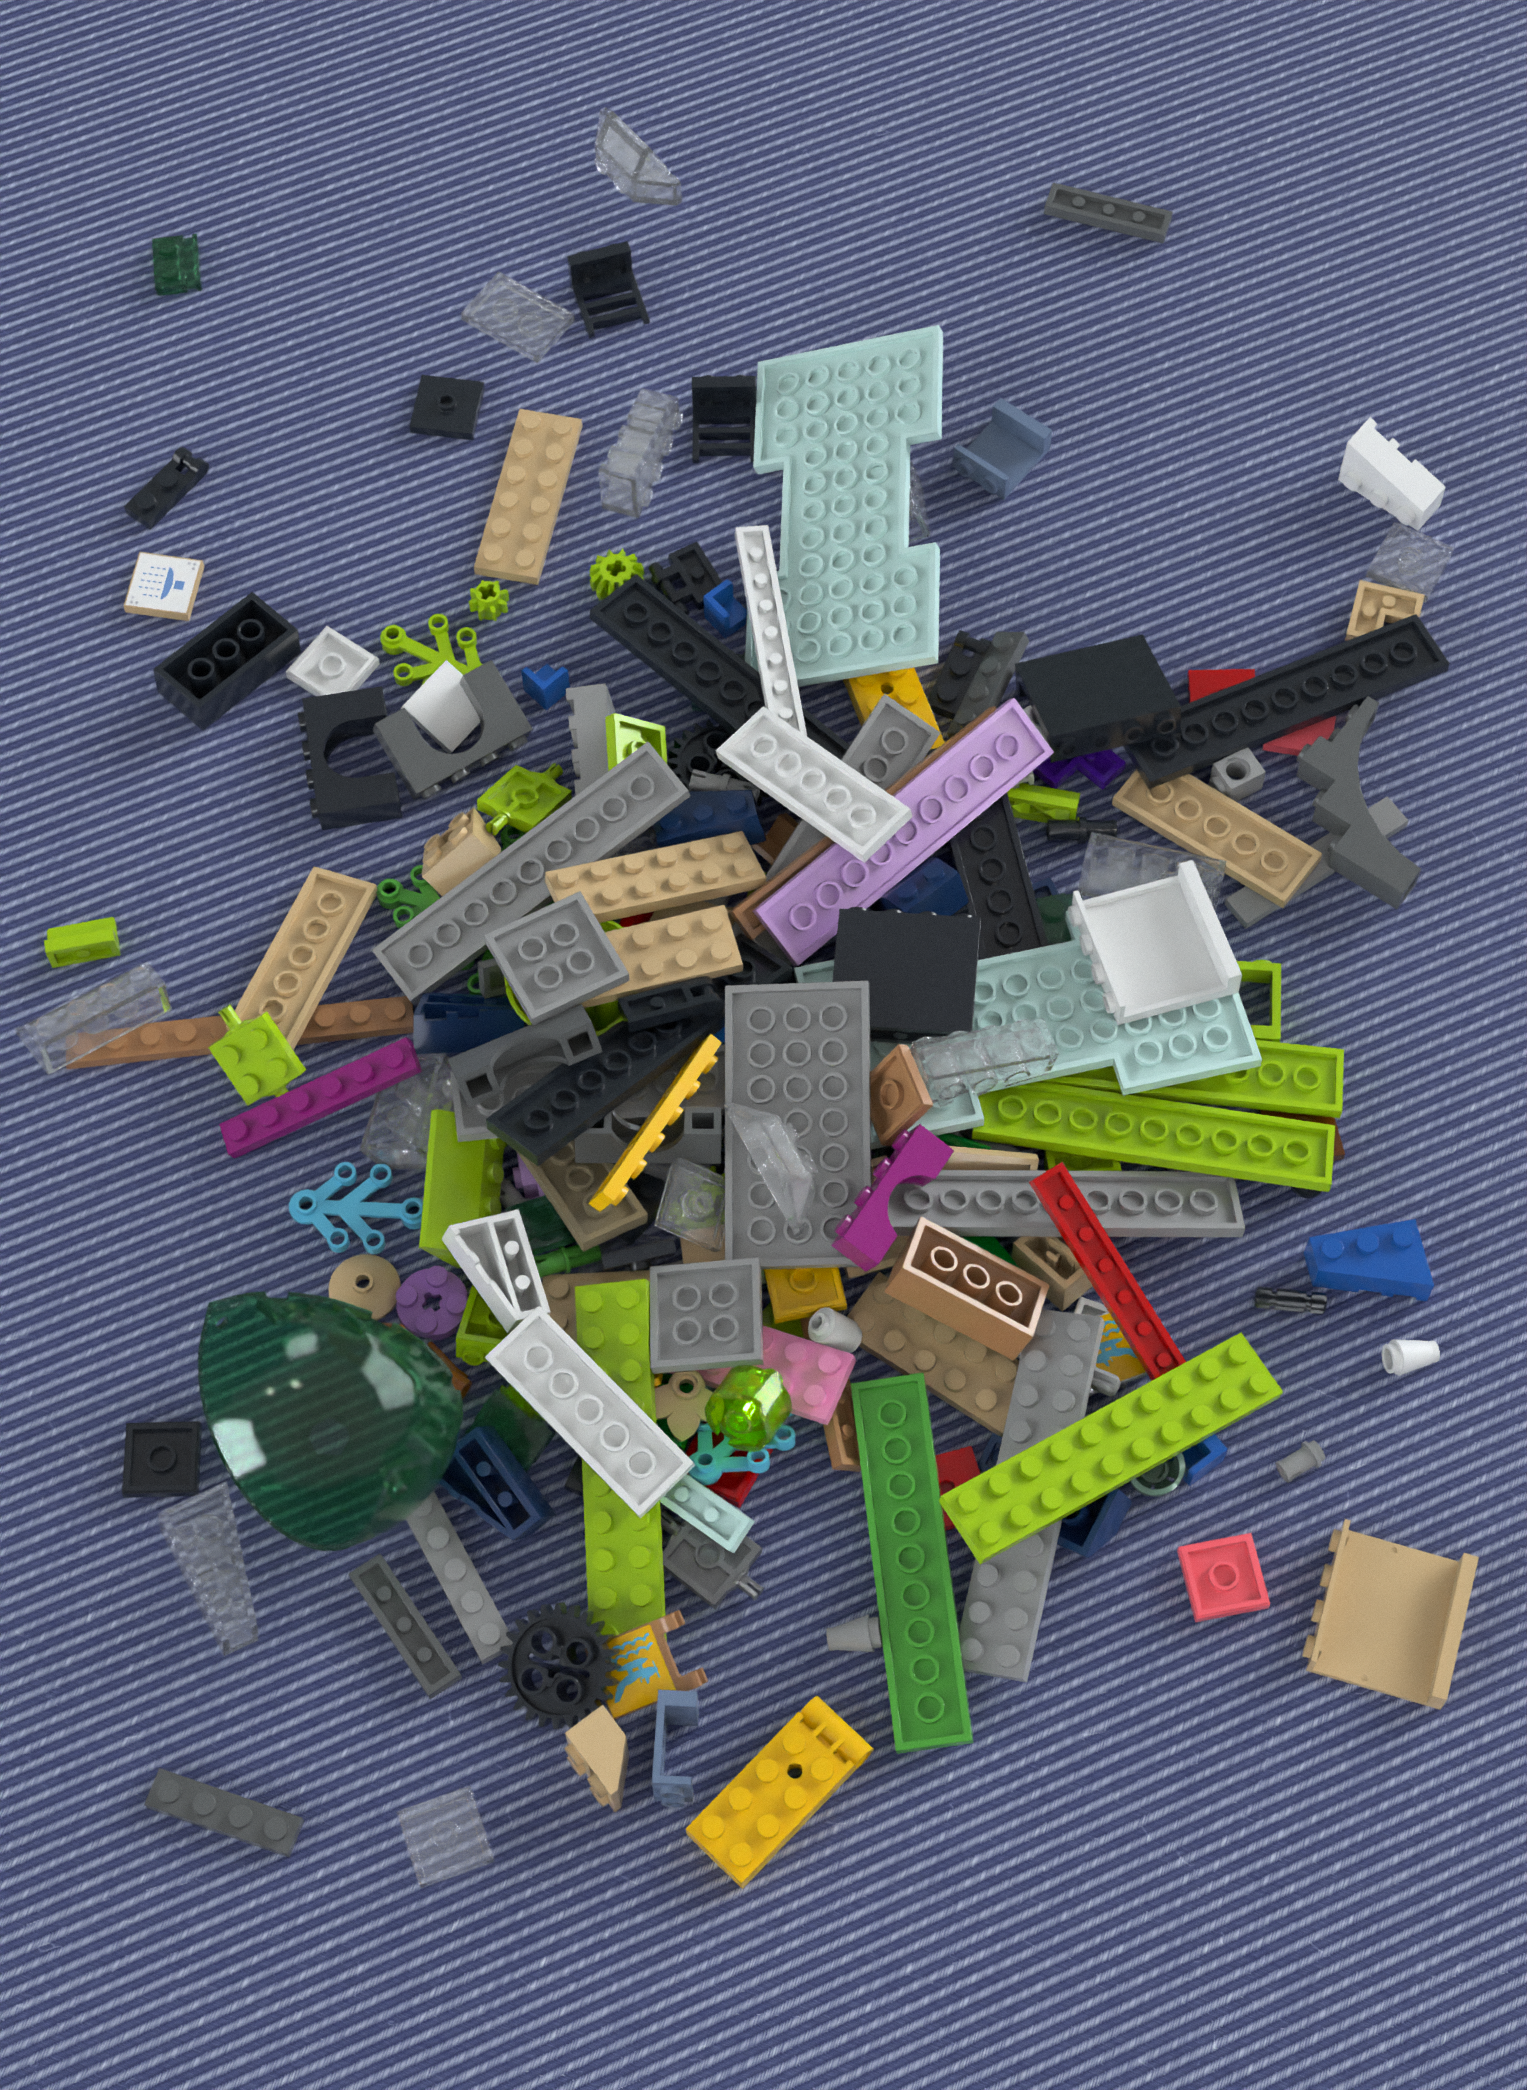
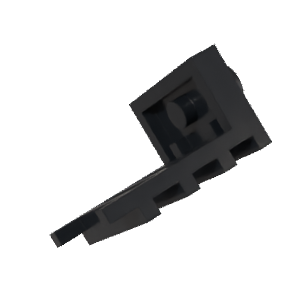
M628 241L610 244L606 247L590 251H581L567 256L570 286L573 289L575 301L578 304L580 316L583 319L589 338L595 337L594 330L642 319L644 325L650 323L632 271L631 249ZM632 290V292L605 298L589 303H584V301ZM637 304V307H633V308H629V309H625V310H621V311H617V312H613V313H609V314H605V315H601V316H597V317H593V318H590V317H589L590 315L599 314V313H603V312H607V311H611V310H615V309H619V308H623V307H627V306H631V305Z
M705 375L702 377H692L693 463H699V456H750V463L754 462L756 376ZM709 424H750V427H705V428H699V425H709ZM699 440H750V443H699Z

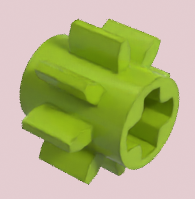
M481 580L476 589L470 588L471 600L468 601L470 612L478 611L480 621L483 619L497 621L502 612L508 613V590L500 591L499 581Z

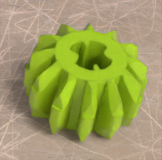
M623 548L618 554H613L609 549L607 557L597 555L596 564L591 565L589 570L591 577L590 587L592 591H596L599 601L605 599L636 574L644 580V567L642 563H638L635 553L626 556Z

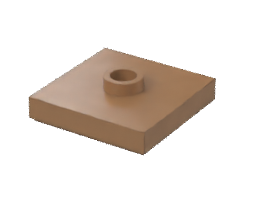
M898 1044L870 1072L871 1121L883 1146H892L894 1140L904 1129L908 1130L933 1106V1102L908 1045Z

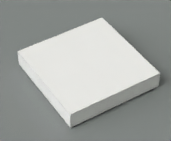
M326 626L287 669L286 676L313 695L322 696L357 690L380 663L378 657Z
M446 660L401 709L405 707L411 719L448 754H451L478 726L480 719L459 683L463 675Z

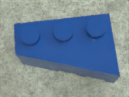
M1416 1219L1309 1237L1304 1251L1313 1287L1351 1292L1365 1290L1380 1292L1382 1296L1393 1297L1394 1294L1416 1297V1300L1427 1301L1434 1287Z

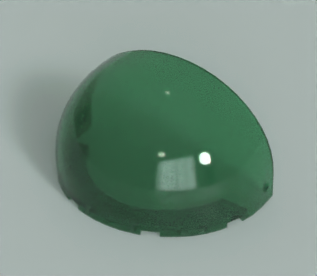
M263 1291L234 1295L209 1302L198 1349V1381L204 1415L215 1447L229 1475L242 1495L265 1521L281 1534L300 1545L321 1551H338L359 1545L388 1532L406 1520L428 1499L443 1478L454 1455L463 1419L461 1391L455 1390L452 1383L453 1374L428 1345L395 1322L389 1327L372 1319V1311L318 1295L288 1292L287 1298H269L266 1292ZM224 1317L222 1323L216 1326L217 1322Z

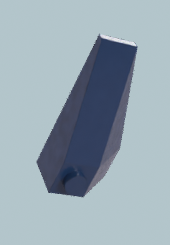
M994 1433L977 1463L978 1468L983 1473L997 1464L1002 1437ZM1117 1488L1063 1518L1057 1545L1088 1559L1116 1536L1132 1501Z

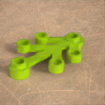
M434 614L428 620L430 633L435 636L439 652L408 638L405 630L397 625L387 626L380 635L382 649L387 654L398 655L405 651L428 662V664L411 667L406 663L398 664L394 668L393 674L395 682L400 686H408L413 681L425 679L422 682L423 685L446 660L462 675L483 665L480 663L476 649V632L469 627L460 629L456 635L458 646L464 650L467 666L455 660L448 636V619L443 614ZM437 623H443V624H444V625H443L442 627H440V628L434 627V625L437 624ZM394 635L398 636V637L395 638V639H390V638H389L390 636H394ZM466 636L472 638L470 641H462V638ZM400 673H409L406 677H399Z

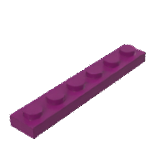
M405 1037L220 1123L228 1155L235 1159L421 1073V1066L413 1042L408 1037Z

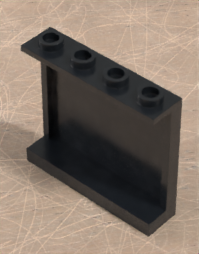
M1143 634L1015 663L1016 690L1020 697H1027L1049 746L1054 751L1049 756L1051 763L1181 733V706Z
M863 907L839 909L832 982H869L870 1041L972 1048L981 918L963 913L946 916L938 915L931 911H923L916 914L903 913L897 909H887L884 911H870Z

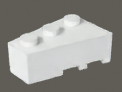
M1370 417L1347 442L1338 480L1349 490L1358 492L1369 499L1376 507L1383 508L1397 517L1401 523L1409 525L1418 531L1441 505L1446 487L1416 459L1411 463L1397 450L1400 444L1393 438L1388 442L1374 429L1377 423Z
M519 1209L450 1225L447 1228L442 1241L507 1333L512 1332L538 1306L548 1315L551 1311Z

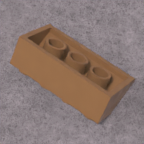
M921 1216L892 1268L884 1292L1014 1361L1034 1336L1050 1284Z

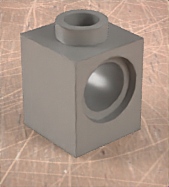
M1245 748L1214 763L1209 784L1210 787L1237 802L1262 789L1266 771L1251 750ZM1229 776H1237L1240 780L1231 779Z

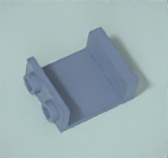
M1000 398L993 405L992 421L967 448L959 444L954 447L953 467L962 476L970 477L982 485L987 492L996 494L1005 500L1050 450L1052 430Z
M658 1690L652 1787L654 1799L661 1801V1805L666 1807H684L685 1802H693L694 1799L692 1777L664 1775L668 1725L698 1726V1695L694 1691Z

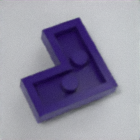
M1111 749L1052 763L1048 757L1033 770V773L1051 788L1057 789L1076 770H1079L1103 790L1125 769L1126 762Z

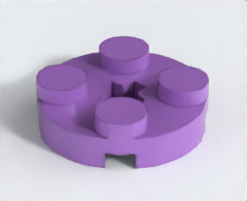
M433 1266L429 1269L415 1272L403 1282L396 1292V1310L399 1320L408 1333L418 1338L421 1336L431 1338L432 1340H442L452 1336L459 1329L468 1300L465 1285L455 1274L446 1271L441 1266ZM430 1297L441 1299L439 1301L440 1309L434 1311L432 1308L425 1310L423 1306L426 1305V1300Z

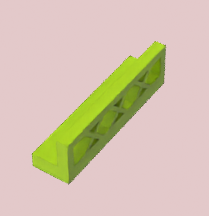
M1019 783L1018 788H1011L1007 791L1015 818L1047 823L1048 819L1076 820L1080 793L1026 783Z

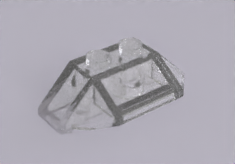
M606 107L601 109L595 139L596 158L594 162L598 171L602 175H607L614 182L617 190L621 194L625 193L633 202L676 206L682 203L681 182L678 178L668 171L666 165L651 148L612 110Z
M731 1102L723 1105L795 1238L801 1236L817 1188L813 1175L818 1173V1170L809 1154L801 1156L796 1144L801 1142L792 1123L784 1125L779 1115Z

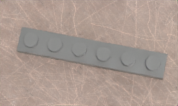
M412 1453L381 1469L380 1471L482 1665L504 1654L500 1650L501 1646L512 1645L513 1643L506 1636L509 1630L427 1477L421 1473L423 1470L416 1456Z

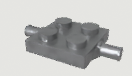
M665 1510L661 1513V1527L672 1535L668 1546L663 1551V1569L714 1609L717 1608L728 1593L737 1587L754 1601L758 1598V1594L761 1595L764 1587H761L747 1576L751 1565L762 1553V1548L745 1536L735 1553H733L686 1520L683 1523H679Z

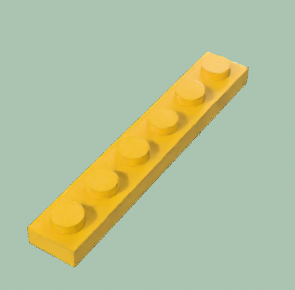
M712 1034L706 1037L693 1050L590 1200L589 1204L597 1211L601 1212L608 1205L617 1206L629 1190L624 1185L630 1177L634 1180L646 1166L647 1162L643 1158L648 1150L651 1153L654 1152L665 1138V1135L661 1133L665 1125L671 1126L682 1113L683 1109L679 1106L684 1098L689 1100L701 1085L697 1081L702 1072L707 1074L717 1062L718 1057L715 1055V1052L722 1042Z

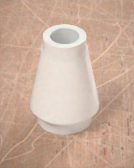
M1393 1339L1389 1344H1385L1382 1347V1362L1385 1370L1390 1374L1395 1373L1398 1376L1438 1362L1440 1359L1439 1347L1434 1340Z

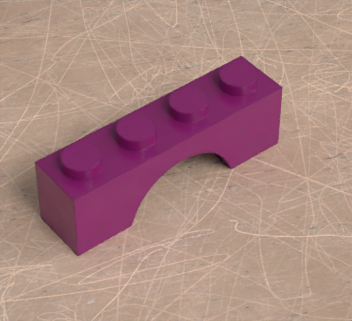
M921 1124L909 1132L904 1129L897 1136L892 1144V1147L896 1150L890 1159L885 1157L878 1164L873 1172V1175L876 1177L871 1187L866 1185L859 1192L853 1202L857 1205V1208L851 1216L846 1214L834 1230L838 1236L831 1246L865 1272L880 1263L898 1236L888 1216V1201L896 1185L914 1184L923 1187L936 1179L954 1152L952 1148Z

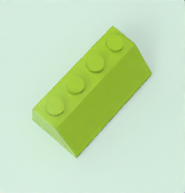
M431 1110L419 1248L458 1269L461 1267L442 1241V1237L450 1225L501 1213L500 1190L501 1182L504 1178L502 1165L506 1143L500 1138L458 1142L455 1114L452 1111Z

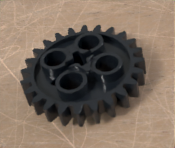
M707 720L706 728L704 729L695 723L693 733L683 730L682 739L675 738L674 748L669 750L667 765L689 792H695L689 790L690 779L694 769L714 775L718 772L717 775L721 776L725 773L731 775V778L750 782L718 759L716 750L732 734L720 724L714 727L710 720ZM761 789L758 799H756L758 806L761 805L762 797H769V795Z
M565 1602L556 1603L554 1610L550 1604L541 1605V1614L536 1609L527 1611L529 1621L525 1619H517L515 1621L520 1632L509 1631L506 1633V1636L513 1643L512 1645L501 1646L500 1648L502 1652L509 1655L508 1660L498 1663V1666L508 1669V1674L500 1678V1682L511 1683L512 1687L505 1693V1696L518 1697L514 1706L515 1710L528 1708L525 1716L527 1721L539 1715L540 1727L548 1726L552 1720L554 1729L563 1728L565 1721L568 1727L571 1728L579 1723V1718L583 1720L591 1714L590 1710L595 1711L602 1706L600 1699L606 1701L613 1699L614 1696L607 1690V1686L619 1684V1681L611 1676V1671L621 1669V1665L611 1662V1657L618 1654L620 1650L609 1648L607 1645L614 1638V1634H601L605 1621L591 1623L594 1615L593 1611H586L580 1616V1605L578 1604L571 1605L568 1611ZM544 1632H548L552 1636L553 1646L550 1651H547L541 1642ZM580 1642L586 1646L588 1651V1657L585 1662L580 1661L576 1654V1648ZM532 1653L547 1661L559 1659L560 1665L586 1670L590 1673V1676L587 1678L573 1670L560 1672L559 1666L533 1661L529 1655ZM535 1669L539 1670L543 1677V1683L540 1688H537L532 1682V1673ZM569 1680L574 1681L578 1688V1694L574 1700L569 1697L566 1691V1685Z

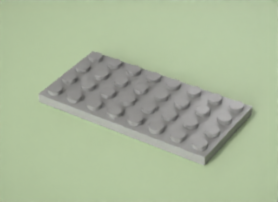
M845 981L725 986V1260L759 1257L761 1269L859 1267L831 1246V1244L838 1236L834 1232L838 1223L846 1214L851 1216L857 1208V1205L853 1202L859 1192L866 1185L868 1187L872 1185L869 982Z

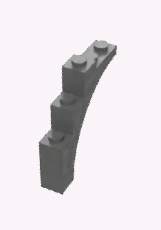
M1368 696L1361 706L1355 704L1345 719V722H1347L1342 729L1337 727L1328 740L1319 736L1312 746L1306 744L1297 757V761L1300 763L1297 777L1320 790L1312 803V806L1315 807L1312 821L1336 836L1328 848V851L1331 852L1328 867L1390 906L1398 909L1416 886L1421 868L1402 855L1382 834L1368 811L1361 791L1358 772L1359 749L1364 736L1375 720L1379 702Z

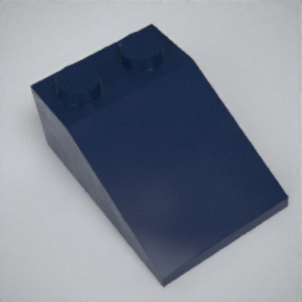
M928 857L869 906V908L873 911L897 909L903 913L916 914L923 911H931L938 915L951 916L969 903L959 872L939 858Z

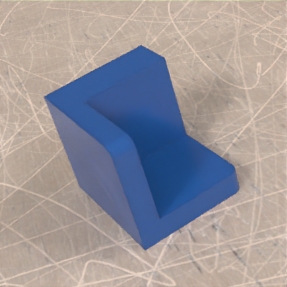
M729 579L703 596L704 618L725 639L747 624V610L734 598L733 583Z
M546 664L536 673L532 672L528 667L521 670L524 691L546 711L566 695V688H570L569 673L564 667L555 671Z
M1215 1434L1182 1452L1185 1460L1183 1480L1189 1487L1224 1461L1228 1449ZM1174 1457L1169 1459L1168 1462L1174 1461Z

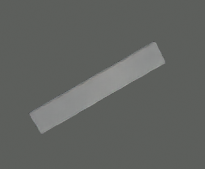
M1388 796L1368 808L1370 815L1387 839L1408 825L1409 820ZM1331 832L1310 845L1322 853L1321 861L1289 901L1336 872L1328 867L1331 856L1328 848L1336 837ZM1247 886L1225 900L1226 907L1245 929L1280 908V906Z

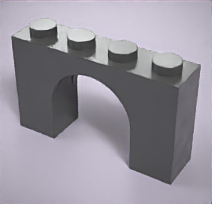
M492 660L466 673L459 682L476 710L481 724L479 740L469 750L457 754H447L433 749L422 738L405 707L375 723L373 732L413 800L421 795L424 800L434 796L442 790L439 785L450 779L453 784L469 776L471 774L469 769L480 763L482 768L486 767L500 758L497 753L509 747L512 752L528 742L526 737L529 736L533 729Z

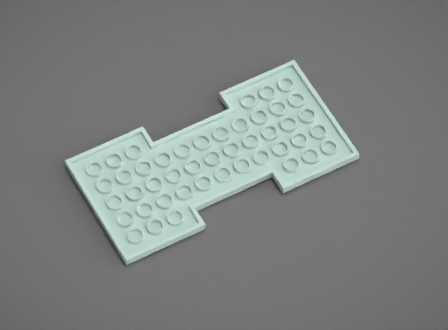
M939 325L758 362L753 468L757 474L783 470L780 566L777 576L798 687L938 663L940 549L936 542L912 547L908 546L910 445L942 439L943 331ZM747 607L745 662L759 672Z
M1066 911L1065 920L1072 941L978 960L972 1048L870 1041V1072L898 1044L908 1045L933 1102V1106L907 1131L909 1132L921 1124L935 1136L984 1126V1116L977 1094L1113 1066L1122 1095L1124 1096L1260 1067L1262 1057L1239 993L1117 1025L1113 1013L1108 1014L1103 1002V993L1105 992L1102 985H1097L1093 979L1091 972L1092 960L1090 955L1085 956L1082 952L1079 940L1081 933L1078 926H1072L1068 911ZM834 960L794 968L796 983L832 982ZM871 1121V1150L886 1147L881 1145Z

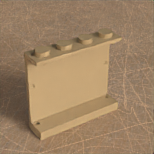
M1345 1519L1341 1529H1333L1328 1551L1334 1552L1331 1565H1324L1319 1585L1326 1587L1323 1601L1316 1599L1311 1621L1317 1623L1314 1636L1308 1634L1302 1654L1303 1657L1309 1658L1306 1671L1441 1710L1448 1698L1479 1557L1464 1553L1458 1562L1350 1531L1351 1520Z

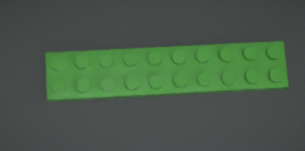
M916 1373L851 1383L896 1752L900 1754L974 1743L943 1508L939 1502L941 1493L924 1373Z

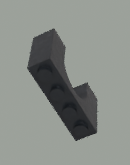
M382 686L302 698L304 712H298L301 732H307L308 740L302 741L304 759L305 761L311 760L312 768L306 770V778L309 790L314 789L316 797L309 799L312 818H319L322 830L403 818L395 772L350 778L334 772L328 766L329 757L339 744L354 737L373 735L375 723L388 717Z

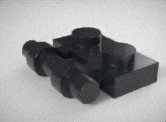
M698 542L668 554L671 566L663 569L659 562H654L648 567L652 575L651 581L655 588L661 590L669 601L687 615L690 612L686 607V603L693 601L698 610L703 609V596L722 583ZM680 579L684 588L676 591L672 582Z

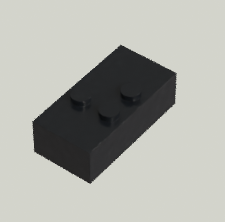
M251 592L153 669L157 691L204 731L301 653L298 629L255 593Z

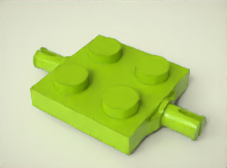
M553 763L545 772L539 773L515 765L477 799V810L493 817L486 824V830L490 834L496 835L505 825H510L527 833L572 799V790L555 782L563 774L562 767L559 764L556 766V763Z
M231 1004L218 1011V1014L221 1015L230 1030L227 1031L224 1037L212 1043L208 1048L247 1106L262 1097L272 1095L278 1097L289 1092L286 1086L291 1080L302 1075L306 1069L268 1012L266 1011L254 1019L241 1021Z

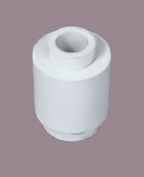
M824 1307L819 1309L809 1321L808 1334L810 1339L816 1343L847 1353L854 1352L861 1343L862 1331L857 1323L831 1308Z

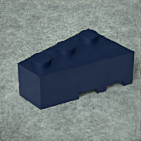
M752 790L689 792L691 795L689 798L654 823L659 848L743 831L750 845L767 841L762 816Z
M427 992L423 993L413 1015L414 1048L417 1055L466 1052L524 1028L528 1024L515 1012L508 996H494L485 999L482 995Z
M493 1425L475 1427L421 1472L428 1479L435 1480L447 1489L449 1494L455 1499L462 1500L477 1511V1515L512 1541L530 1537L557 1515Z

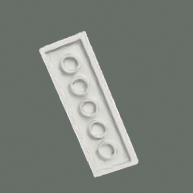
M764 706L716 750L719 760L864 863L913 817L909 807Z
M540 1306L530 1313L485 1357L504 1379L640 1518L695 1466L694 1462Z

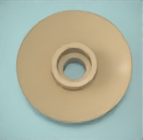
M371 1254L357 1255L342 1262L333 1272L328 1288L329 1298L334 1309L343 1318L374 1322L382 1319L394 1309L397 1303L396 1292L401 1287V1282L394 1266L384 1258ZM367 1279L370 1281L369 1285L365 1288L357 1287V1283L360 1280Z

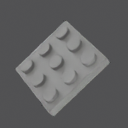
M581 891L484 935L486 945L532 1025H536L630 981L628 971Z
M759 1257L650 1267V1368L653 1374L764 1365L762 1283Z

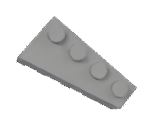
M606 683L566 688L567 702H569L574 716H568L569 730L572 734L574 747L578 748L571 750L576 777H580V779L574 780L575 795H578L608 772L605 717L616 713Z

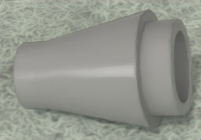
M868 1614L839 1626L826 1629L827 1643L830 1651L875 1652V1648L883 1647L879 1617L870 1618Z

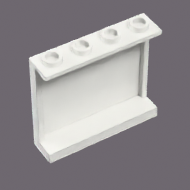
M1193 860L1179 863L1177 876L1082 900L1079 891H1073L1072 906L1068 907L1069 919L1073 927L1078 926L1082 952L1085 956L1090 955L1093 963L1091 964L1093 979L1097 985H1102L1105 992L1103 993L1105 1009L1108 1014L1113 1013L1117 1025L1239 993L1242 973Z

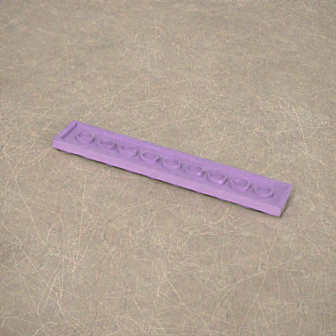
M1008 699L892 795L911 809L913 817L865 863L835 842L756 907L753 913L794 966H799L837 934L839 909H849L851 907L867 909L1051 756L1054 751L1016 699Z

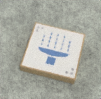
M139 552L123 606L125 612L189 621L204 570L203 560Z

